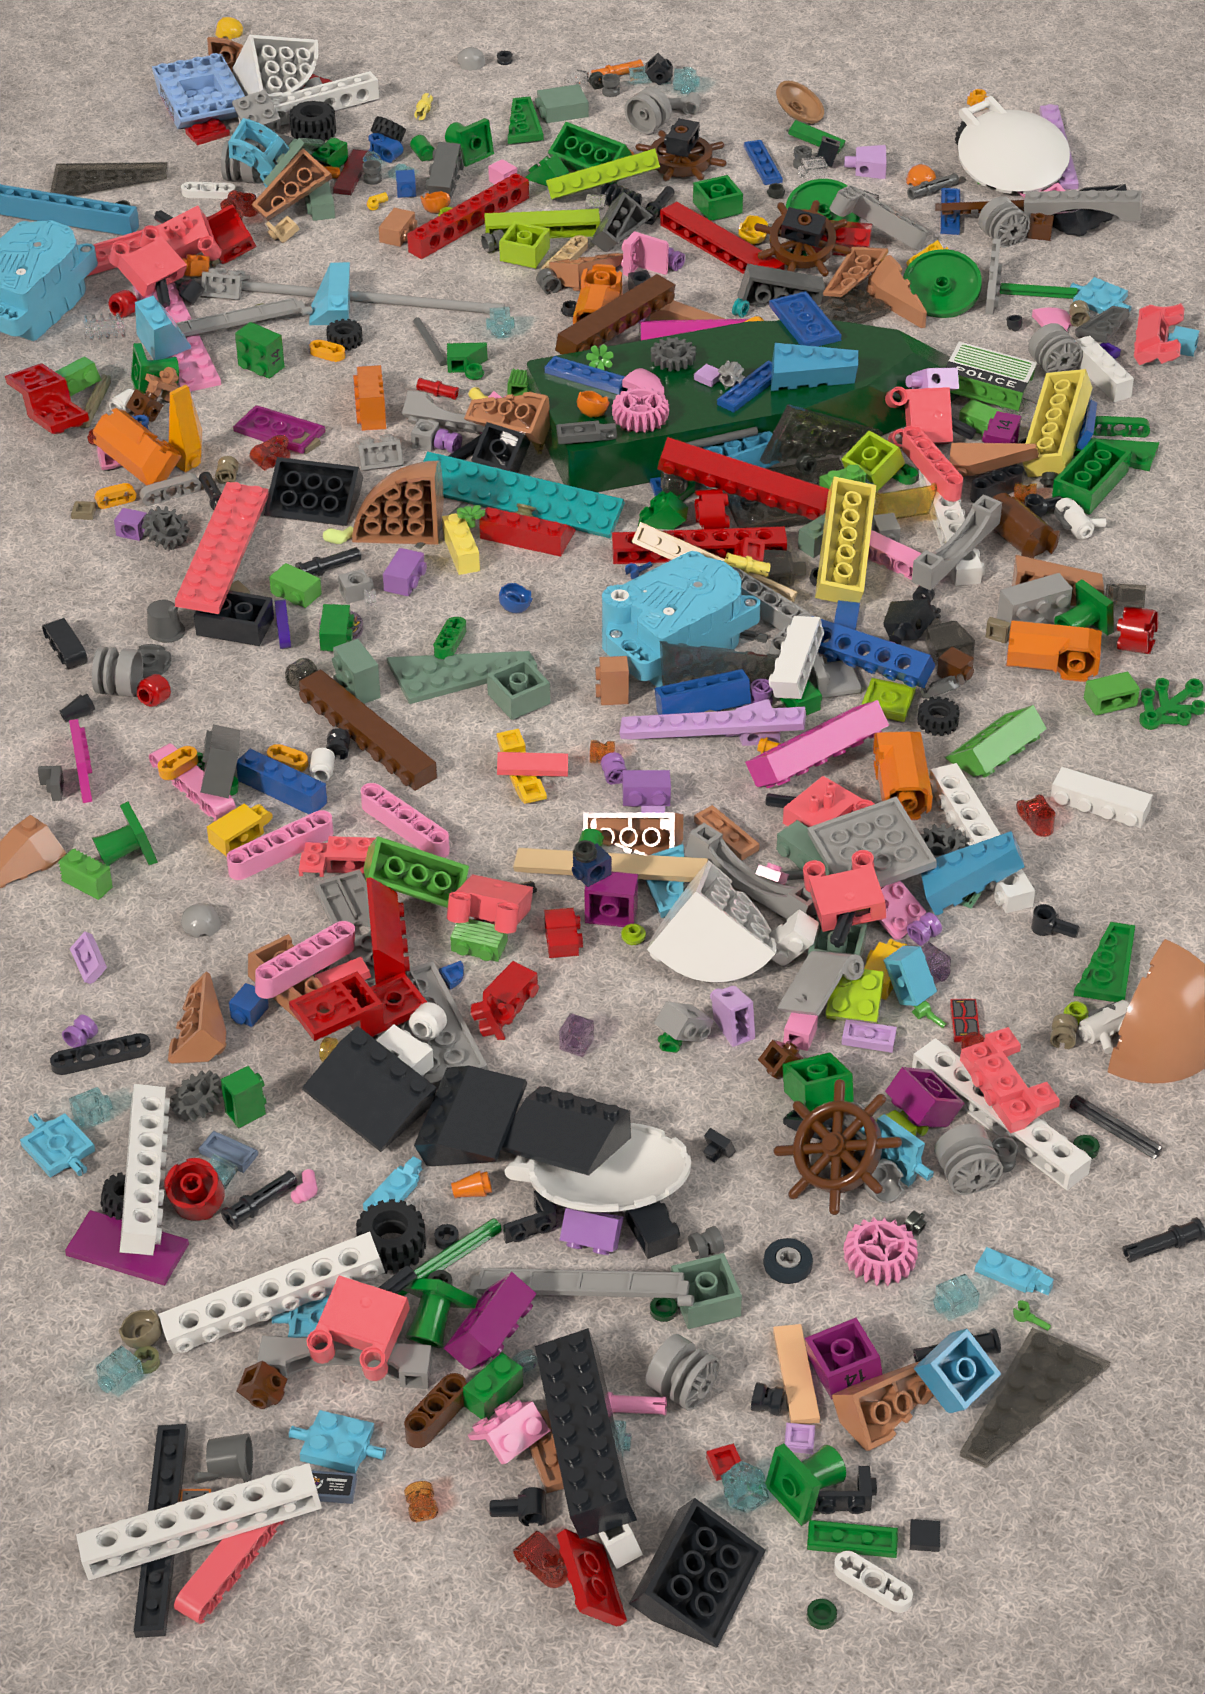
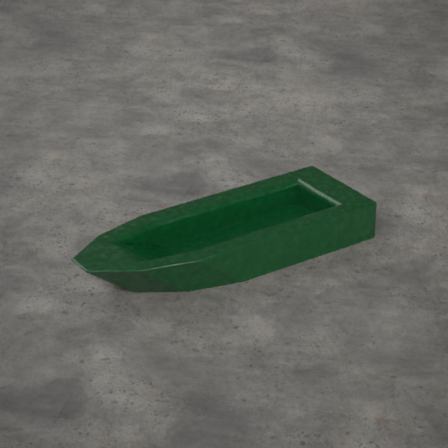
M780 320L748 321L607 346V352L611 351L613 358L609 359L612 362V366L610 368L605 366L604 371L626 377L630 372L642 368L655 374L660 379L662 386H664V395L669 404V416L665 425H661L660 429L654 428L653 432L647 430L645 433L643 431L636 433L634 430L628 432L627 428L621 429V426L616 424L612 416V404L618 394L545 373V366L554 356L527 362V392L547 395L549 397L550 428L544 444L563 484L598 493L650 483L651 478L671 476L672 479L680 477L658 470L667 437L685 443L757 427L758 433L770 431L780 439L781 458L853 445L868 431L878 436H883L906 427L905 404L898 408L889 407L885 401L887 392L895 387L912 389L906 386V377L927 368H945L950 356L897 329L830 320L841 333V341L818 347L858 350V369L855 383L829 386L827 383H820L817 387L798 385L797 389L779 387L775 391H771V385H769L737 411L732 412L717 405V399L733 386H725L719 380L710 387L694 380V373L705 364L720 369L729 360L730 363L738 362L744 368L741 375L746 378L767 361L772 362L775 343L800 345ZM667 337L674 339L678 337L680 341L686 339V343L692 342V346H695L696 360L693 361L692 366L687 365V369L681 367L680 371H669L668 368L662 370L661 365L655 366L654 362L651 361V347H654V343H659L660 339L666 341ZM590 349L557 355V357L589 366L592 361L587 360L586 355L593 352ZM593 391L602 397L607 396L610 402L607 411L597 418L581 413L577 407L579 392ZM894 392L893 400L899 403L901 397L898 393ZM950 392L951 402L960 395ZM599 421V424L615 423L616 439L558 444L557 424Z

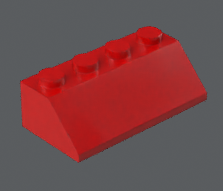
M848 222L845 227L835 230V244L849 247L850 249L852 247L870 248L871 223ZM823 235L821 240L828 241L826 235ZM812 246L816 253L822 250V248ZM833 252V254H832V255L847 256V255H844V254H841V253H837V252Z
M489 507L485 509V516L479 519L480 539L559 557L562 556L576 529L566 524Z
M368 877L366 882L375 983L378 984L402 972L410 971L409 956L404 957V953H408L407 938H402V935H406L405 920H400V917H405L403 902L398 903L396 891L372 877Z

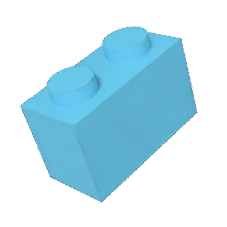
M902 946L883 960L900 1005L918 1006L937 992L921 946Z

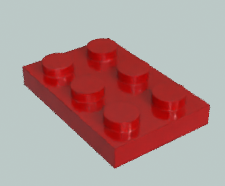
M568 1529L562 1530L557 1534L560 1545L559 1552L566 1565L567 1578L574 1592L577 1609L582 1614L616 1627L623 1625L627 1622V1618L604 1545L587 1537L580 1539L577 1533Z

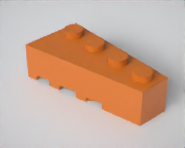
M381 365L357 367V375H353L357 424H361L362 431L386 429Z

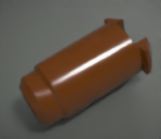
M1000 493L992 497L1002 502L1000 523L993 529L1021 552V556L1034 559L1035 556L1044 553L1046 550L1053 554L1059 542V530L1054 531L1050 525L1027 506L1007 493Z

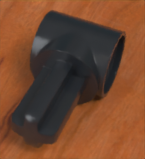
M180 278L174 282L179 295L192 305L205 290L193 279L184 281Z
M1029 494L1025 497L1024 505L1042 518V516L1047 514L1048 510L1055 509L1056 503L1063 498L1056 496L1044 499L1039 494Z
M1040 904L1033 910L1031 929L1035 934L1047 936L1057 932L1072 938L1077 937L1080 927L1059 919V914L1056 913L1052 906Z
M529 1487L523 1489L518 1494V1499L491 1500L489 1503L490 1516L519 1517V1521L524 1526H529V1524L538 1523V1526H542L547 1521L546 1492L538 1487Z

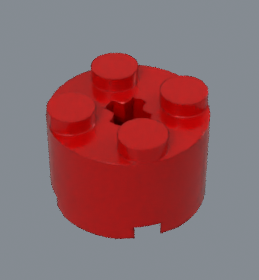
M722 489L695 491V495L699 496V499H695L696 523H699L701 529L729 528V515L725 514V506H728L727 493L723 492Z
M1125 606L1123 618H1119L1117 624V631L1121 632L1117 641V649L1151 654L1156 641L1153 639L1154 632L1158 630V612L1148 608Z
M200 1158L186 1159V1162L179 1165L177 1163L169 1170L164 1182L166 1195L176 1213L184 1219L191 1221L209 1220L219 1210L225 1197V1188L216 1170L208 1161Z

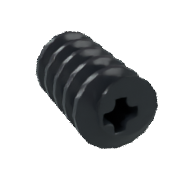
M607 183L600 192V202L610 206L618 196L625 192L641 205L642 195L635 191H630L621 185L618 186L616 183L611 185Z

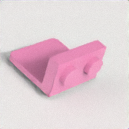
M635 231L627 240H624L621 263L623 275L628 276V273L634 272L638 267L665 275L668 273L669 244L667 241Z
M897 881L881 887L886 903V918L878 921L895 940H900L908 933L907 926L913 921H919L920 917L926 913V910L901 881Z
M518 1400L512 1404L507 1401L494 1410L496 1413L490 1419L486 1417L476 1422L472 1426L474 1430L467 1436L470 1440L486 1439L500 1463L506 1464L550 1432V1429L533 1401L521 1402Z

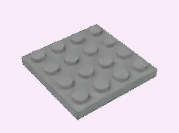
M897 797L807 828L808 836L831 874L852 870L851 857L859 850H867L873 854L874 870L880 888L937 868L935 857Z

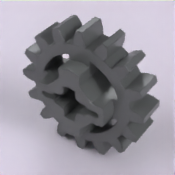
M667 337L666 341L660 339L659 343H654V347H651V361L654 362L655 366L661 365L662 370L668 368L669 371H680L681 367L687 369V365L692 366L693 361L696 360L695 346H692V342L686 343V339L680 341L678 337H675V339Z
M157 506L155 510L150 509L148 514L146 513L141 527L145 529L143 534L150 536L148 541L156 542V547L161 544L165 550L168 546L174 550L176 545L182 546L188 537L190 530L186 526L188 521L182 520L183 514H175L176 509L169 511L168 507L165 506L164 510H161Z
M943 823L940 828H937L933 824L931 830L923 828L924 834H920L935 858L966 847L965 836H962L961 830L955 831L953 825L946 828Z
M202 1070L198 1073V1076L191 1074L190 1080H182V1086L174 1089L177 1094L170 1097L173 1101L170 1103L172 1111L179 1119L182 1118L186 1122L189 1118L195 1121L199 1115L204 1118L205 1113L214 1111V1105L221 1103L218 1099L223 1097L221 1078L217 1073L213 1074L211 1070L207 1071L206 1074Z

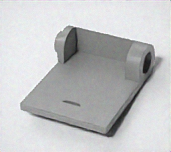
M812 951L807 956L777 1009L784 1012L819 1016L842 975L848 980H857L862 976L864 972L863 959L856 954Z

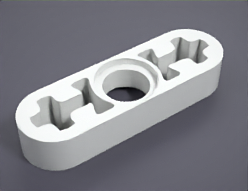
M186 182L181 185L182 195L186 198L230 199L236 195L235 185L232 183Z
M843 1551L836 1556L834 1573L839 1579L893 1612L902 1613L911 1607L913 1592L907 1584L852 1551ZM853 1563V1569L849 1567L847 1570H844L842 1568L843 1564ZM868 1577H876L882 1584L879 1587L872 1588L866 1585L865 1580ZM900 1593L904 1595V1600H893L894 1595L898 1596Z

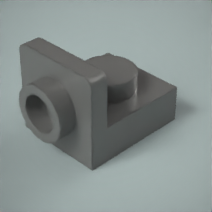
M39 766L38 776L40 785H46L47 793H51L52 801H62L64 787L62 766Z

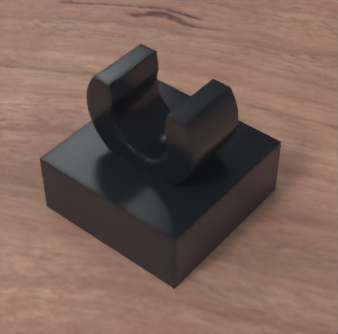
M709 1128L705 1133L704 1137L708 1145L703 1153L707 1155L706 1158L715 1163L722 1154L730 1158L736 1152L732 1141L712 1128Z

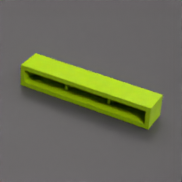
M652 149L546 180L551 200L603 186L607 183L610 184L660 169L656 150Z
M599 209L485 213V233L492 234L500 229L505 234L511 224L516 221L549 228L550 238H572L577 235L593 237L600 225Z

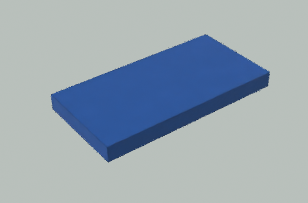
M806 291L769 300V307L800 345L818 347L841 341V333Z

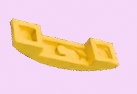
M519 728L496 733L500 752L526 753V745ZM509 775L520 800L524 804L547 799L542 782L536 776Z

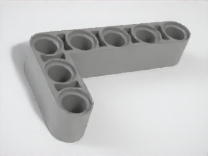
M851 185L838 191L829 208L834 214L845 217L853 212L916 250H920L929 234V231L921 225Z
M732 567L739 573L742 580L741 595L757 597L760 600V618L781 630L772 639L768 652V661L775 665V660L779 658L781 653V644L787 636V627L791 625L793 617H811L813 615L744 571Z

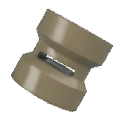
M1076 300L1070 305V323L1074 327H1079L1090 320L1089 306L1085 301Z
M223 456L219 459L215 478L220 484L235 482L239 468L237 459L232 456Z
M1059 1014L1053 1018V1031L1050 1036L1052 1046L1059 1048L1060 1042L1065 1043L1064 1049H1071L1075 1046L1078 1021L1074 1016Z

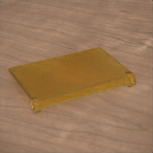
M932 483L930 486L881 494L876 492L873 515L894 513L896 519L927 515L930 513L937 492V484Z

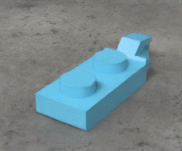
M413 1156L405 1163L404 1167H397L363 1203V1209L368 1211V1206L371 1204L376 1206L378 1205L377 1202L381 1200L384 1202H389V1199H395V1202L404 1201L417 1187V1182L420 1180L418 1174L423 1170L422 1160Z
M986 1247L975 1266V1272L1024 1293L1026 1291L1033 1293L1036 1290L1049 1295L1053 1287L1054 1279L1045 1275L1041 1270Z

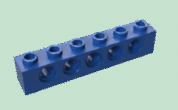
M821 619L824 635L817 653L823 654L832 661H836V659L843 661L846 665L853 668L856 666L861 667L870 674H882L891 681L896 679L903 681L904 684L912 688L916 686L924 688L936 666L931 655ZM910 665L908 668L903 669L904 666Z

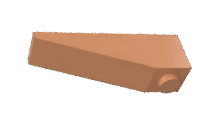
M891 255L886 256L868 277V285L866 287L868 296L918 327L925 328L927 315L925 308L917 294L913 295L911 293V284L908 279L904 280L902 277L903 269Z
M674 300L650 315V321L725 319Z
M525 392L523 395L518 396L510 394L503 398L488 397L471 400L464 419L484 427L486 422L518 431L524 433L529 441L543 444L550 428L549 397L533 392Z
M29 815L15 825L0 841V889L5 887L7 883L19 878L22 880L36 871L41 870L42 872L51 868L67 854L48 826L32 815Z
M919 1362L852 1385L832 1395L840 1424L865 1451L872 1450L891 1441L896 1435L893 1429L901 1421L908 1423L913 1418L910 1412L917 1404L925 1405L934 1396L914 1369Z

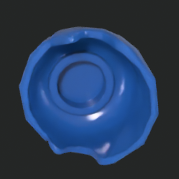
M507 583L501 587L499 592L501 606L510 613L526 611L533 600L531 598V591L526 590L517 583Z

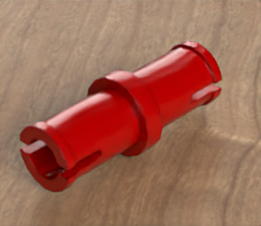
M419 378L417 381V391L431 393L435 397L443 396L456 400L459 394V387L442 384V381L437 380L434 382Z

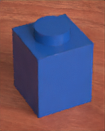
M414 170L396 171L398 198L416 197Z
M245 983L229 1001L231 1019L237 1024H245L253 1027L269 1008L268 999L259 997L255 993V986Z

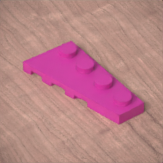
M78 719L69 720L83 803L92 802L88 774L92 773L85 727L79 726Z

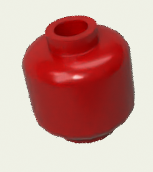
M122 290L111 295L108 301L109 309L118 318L127 317L135 312L137 298L131 291Z
M159 674L150 675L141 680L137 685L138 699L149 707L158 706L166 701L171 694L169 682Z

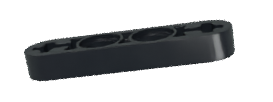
M136 1033L61 1050L51 1056V1069L57 1075H67L141 1058L151 1051L150 1039L146 1034ZM141 1043L142 1047H137L136 1044ZM111 1049L120 1050V1052L115 1055L107 1054V1052ZM91 1054L95 1056L89 1061L82 1060V1057ZM60 1061H65V1064H64V1065H60L59 1062H60Z

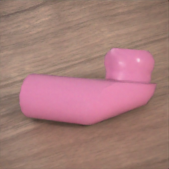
M312 1169L302 1172L303 1183L291 1192V1199L296 1204H300L303 1201L306 1202L317 1194L316 1177Z

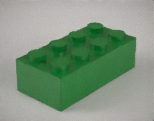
M569 122L564 123L547 152L550 157L556 154L566 168L576 172L632 155L626 144Z
M1094 437L1054 479L1052 497L1071 498L1084 510L1085 514L1090 515L1129 472L1132 451Z

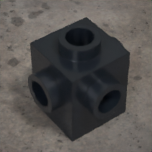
M657 53L645 63V73L651 82L662 85L664 82L667 83L671 80L673 65L670 60Z

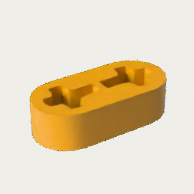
M314 340L309 344L310 354L314 357L332 362H339L345 359V348L342 345L324 340Z
M122 483L99 489L95 493L94 498L100 509H106L135 501L136 492L131 484Z
M281 744L272 745L267 749L268 757L300 772L305 771L309 766L308 756L302 751Z
M183 746L161 759L157 764L160 778L173 780L198 764L197 750L192 746Z

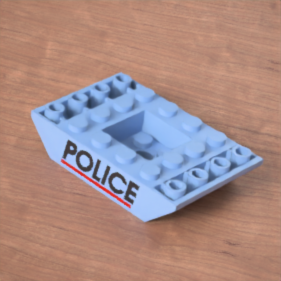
M221 53L152 66L158 93L177 129L202 124L211 119L222 121L238 117L232 101L245 97Z

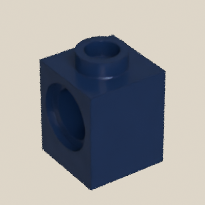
M598 843L594 844L597 849L595 860L589 863H581L573 856L572 873L577 880H581L587 887L612 875V857Z

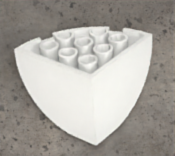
M249 35L232 68L234 77L244 95L247 96L266 90L270 99L273 100L301 90L315 70L318 59V40Z
M708 860L665 916L653 935L647 950L654 960L663 962L684 976L706 982H727L748 976L763 967L776 954L775 939L769 937L771 929L753 902L744 892H736L731 885L733 881Z

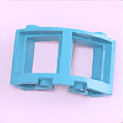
M245 118L241 120L228 141L229 158L239 160L249 167L253 166L261 174L260 178L262 181L275 168L276 165L273 159L277 161L281 154H286L290 149L282 138L271 129ZM246 138L252 139L264 146L266 151L262 152L244 140Z

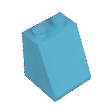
M154 296L135 302L137 336L153 360L165 359L191 349L190 343L176 322Z

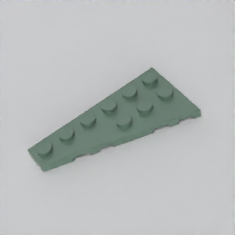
M295 138L288 146L290 148L289 151L279 156L276 161L278 164L265 178L263 183L269 186L302 148L312 156L325 142L321 139L298 138L297 140Z
M530 651L454 654V656H448L445 659H438L434 655L387 657V664L409 704L487 684L488 673L523 658H527L537 669V663Z

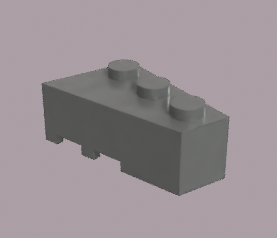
M438 142L437 149L433 151L434 162L430 164V178L426 179L425 187L429 194L442 191L448 193L450 199H452L457 186L455 185L456 179H460L458 172L464 169L461 145Z
M623 192L609 206L591 242L602 251L607 252L648 221L653 215Z

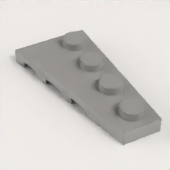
M993 238L985 311V314L993 315L994 308H998L1002 264L998 263L1001 239Z

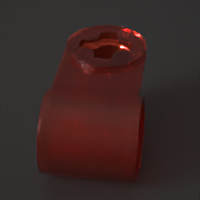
M233 190L229 192L228 198L220 203L221 209L233 204L240 216L254 217L258 214L252 206L256 200V195L253 193Z
M285 435L273 436L271 439L253 447L249 457L262 470L267 471L266 469L275 466L277 457L290 458V452L287 448L289 440Z
M1038 794L1035 798L1027 801H1017V812L1033 833L1040 837H1048L1053 834L1055 811L1046 802L1043 795Z
M535 1531L513 1549L516 1560L519 1563L523 1562L527 1566L525 1569L533 1573L547 1587L558 1588L567 1581L564 1559L559 1550L540 1531Z

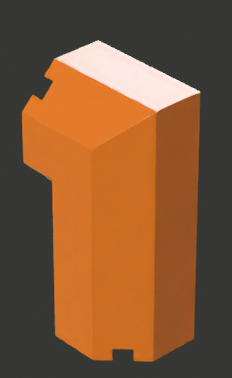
M595 264L592 266V270L589 271L588 268L583 269L581 290L573 315V324L622 295L621 271L618 273L613 265Z
M114 408L111 410L113 412L111 415L106 413L101 416L93 429V435L96 436V439H93L94 444L146 486L167 480L181 458L179 450L169 442L157 439V435L149 431L124 410Z
M1011 620L1006 666L1048 670L1055 673L1058 671L1063 680L1086 682L1089 676L1093 675L1094 677L1098 675L1102 631L1084 627Z
M921 732L874 733V770L876 780L879 781L882 801L897 797L910 819L919 820L921 818L920 814L925 811L927 814L931 811L933 799Z

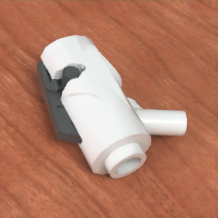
M1063 498L1055 505L1054 514L1057 520L1060 521L1064 529H1069L1078 539L1089 538L1094 531V527H1106V519L1089 518L1085 515L1084 510L1071 498Z
M1121 1000L1090 1011L1088 1018L1079 1023L1078 1033L1081 1039L1088 1041L1090 1044L1101 1041L1104 1053H1112L1114 1047L1111 1037L1114 1033L1119 1032L1129 1003Z

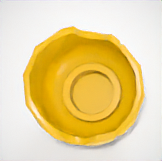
M223 17L217 23L215 35L218 38L226 36L229 40L238 38L243 33V26L235 18Z
M747 216L745 221L740 223L738 229L739 237L752 245L762 243L767 234L756 231L754 226L757 223L768 226L767 221L759 216Z

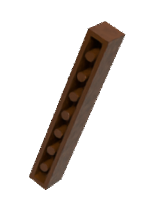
M658 274L654 275L558 333L555 351L560 354L590 350L594 345L597 347L601 346L639 321L646 319L652 313L659 311L665 305L670 304L675 298L676 284Z
M320 669L299 681L300 699L305 704L309 703L318 715L322 714L326 717L333 727L337 726L349 732L350 738L356 742L361 750L365 749L374 761H379L390 774L394 773L398 776L403 785H409L416 791L437 778V766L432 758L323 670Z

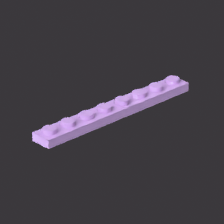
M1048 104L1040 106L1041 117L1053 123L1067 140L1058 105ZM1071 153L1068 167L1057 181L1063 189H1078L1079 186Z
M805 707L629 716L622 717L619 734L621 739H649L805 730L806 710Z

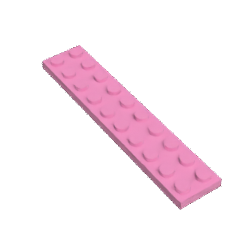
M175 283L167 285L170 306L164 309L176 323L191 320ZM133 286V289L139 301L150 296H154L158 300L156 292L146 297H143L140 294V292ZM200 335L186 336L191 349L170 356H176L178 360V386L181 387L186 384L191 392L221 385V379Z

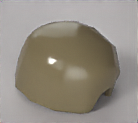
M153 1309L131 1312L123 1320L119 1329L123 1342L134 1349L155 1344L162 1334L161 1321Z

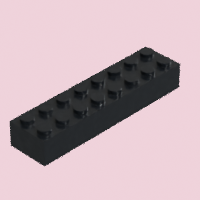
M589 1328L535 1346L569 1516L579 1538L583 1539L637 1521L601 1360Z

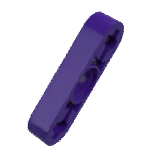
M286 599L274 600L280 649L291 648Z

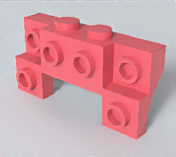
M1181 303L1169 307L1150 304L1139 309L1136 342H1134V358L1139 365L1150 363L1156 358L1162 364L1180 357L1181 344L1179 340L1175 339L1169 342L1167 340L1169 326L1177 325L1184 320L1185 308Z
M329 836L328 843L305 842L304 852L301 853L299 876H303L304 872L320 873V877H324L325 868L328 873H348L360 869L361 873L364 874L368 847L375 838Z
M1009 1027L985 1034L984 1042L961 1049L960 1061L971 1075L973 1084L979 1087L984 1094L986 1103L992 1106L1008 1131L1013 1133L1025 1129L1033 1120L1045 1112L1059 1107L1060 1099L1048 1082L1029 1088L1024 1083L1007 1058L1012 1054L1020 1052L1021 1044Z

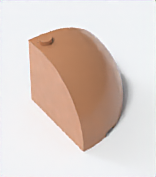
M425 461L405 466L392 472L374 486L364 499L357 513L352 542L417 544L418 542H423L425 544L438 545L444 504L440 461Z
M1164 939L1150 962L1151 967L1146 978L1142 977L1129 1004L1118 1032L1121 1037L1117 1047L1113 1048L1107 1071L1120 1078L1135 1082H1175L1189 1078L1205 1069V964L1188 950Z

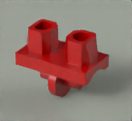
M490 991L483 993V1001L471 1004V1016L474 1021L479 1020L481 1035L483 1037L495 1035L497 1040H505L502 1028L505 1024H512L513 1019L516 1017L514 1006L504 1003L497 1005Z

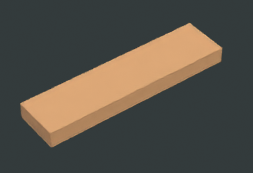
M801 1324L773 1327V1334L783 1386L785 1388L790 1423H820Z

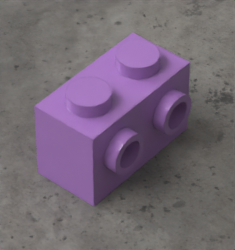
M399 548L383 573L384 591L409 597L412 590L416 589L420 577L426 573L427 563L424 562V553Z
M622 770L623 806H670V770Z
M565 1208L560 1241L567 1242V1247L582 1249L583 1246L592 1247L594 1253L609 1255V1251L613 1252L618 1248L624 1217L604 1212H588Z

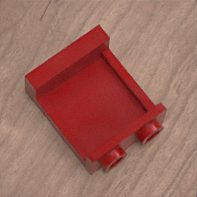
M233 204L207 217L215 242L222 251L219 257L222 264L228 263L257 247Z

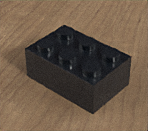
M230 590L219 614L197 610L194 613L197 636L255 646L261 645L274 620L272 597Z

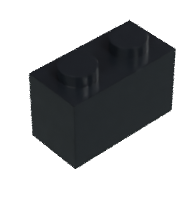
M657 1201L647 1206L625 1211V1220L647 1259L677 1249L680 1231L677 1224L671 1222L667 1206L664 1202L660 1203V1201Z

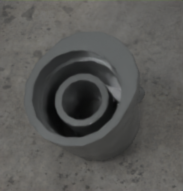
M157 600L147 607V631L149 637L162 643H172L181 639L185 634V627L180 621L177 612L178 607H175L172 601Z
M244 1433L209 1439L206 1448L208 1472L195 1473V1482L204 1483L216 1478L243 1479L244 1483L251 1481L253 1446L250 1434Z

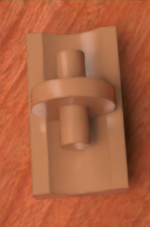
M167 367L164 371L160 372V377L147 373L145 380L150 383L146 393L149 391L159 397L162 389H164L161 398L170 402V392L179 388L175 383L179 379L176 370Z

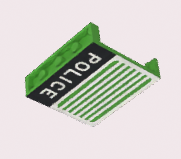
M958 342L945 368L958 369L959 389L950 391L951 393L1019 411L1024 391L1029 381L1033 380L1037 362Z

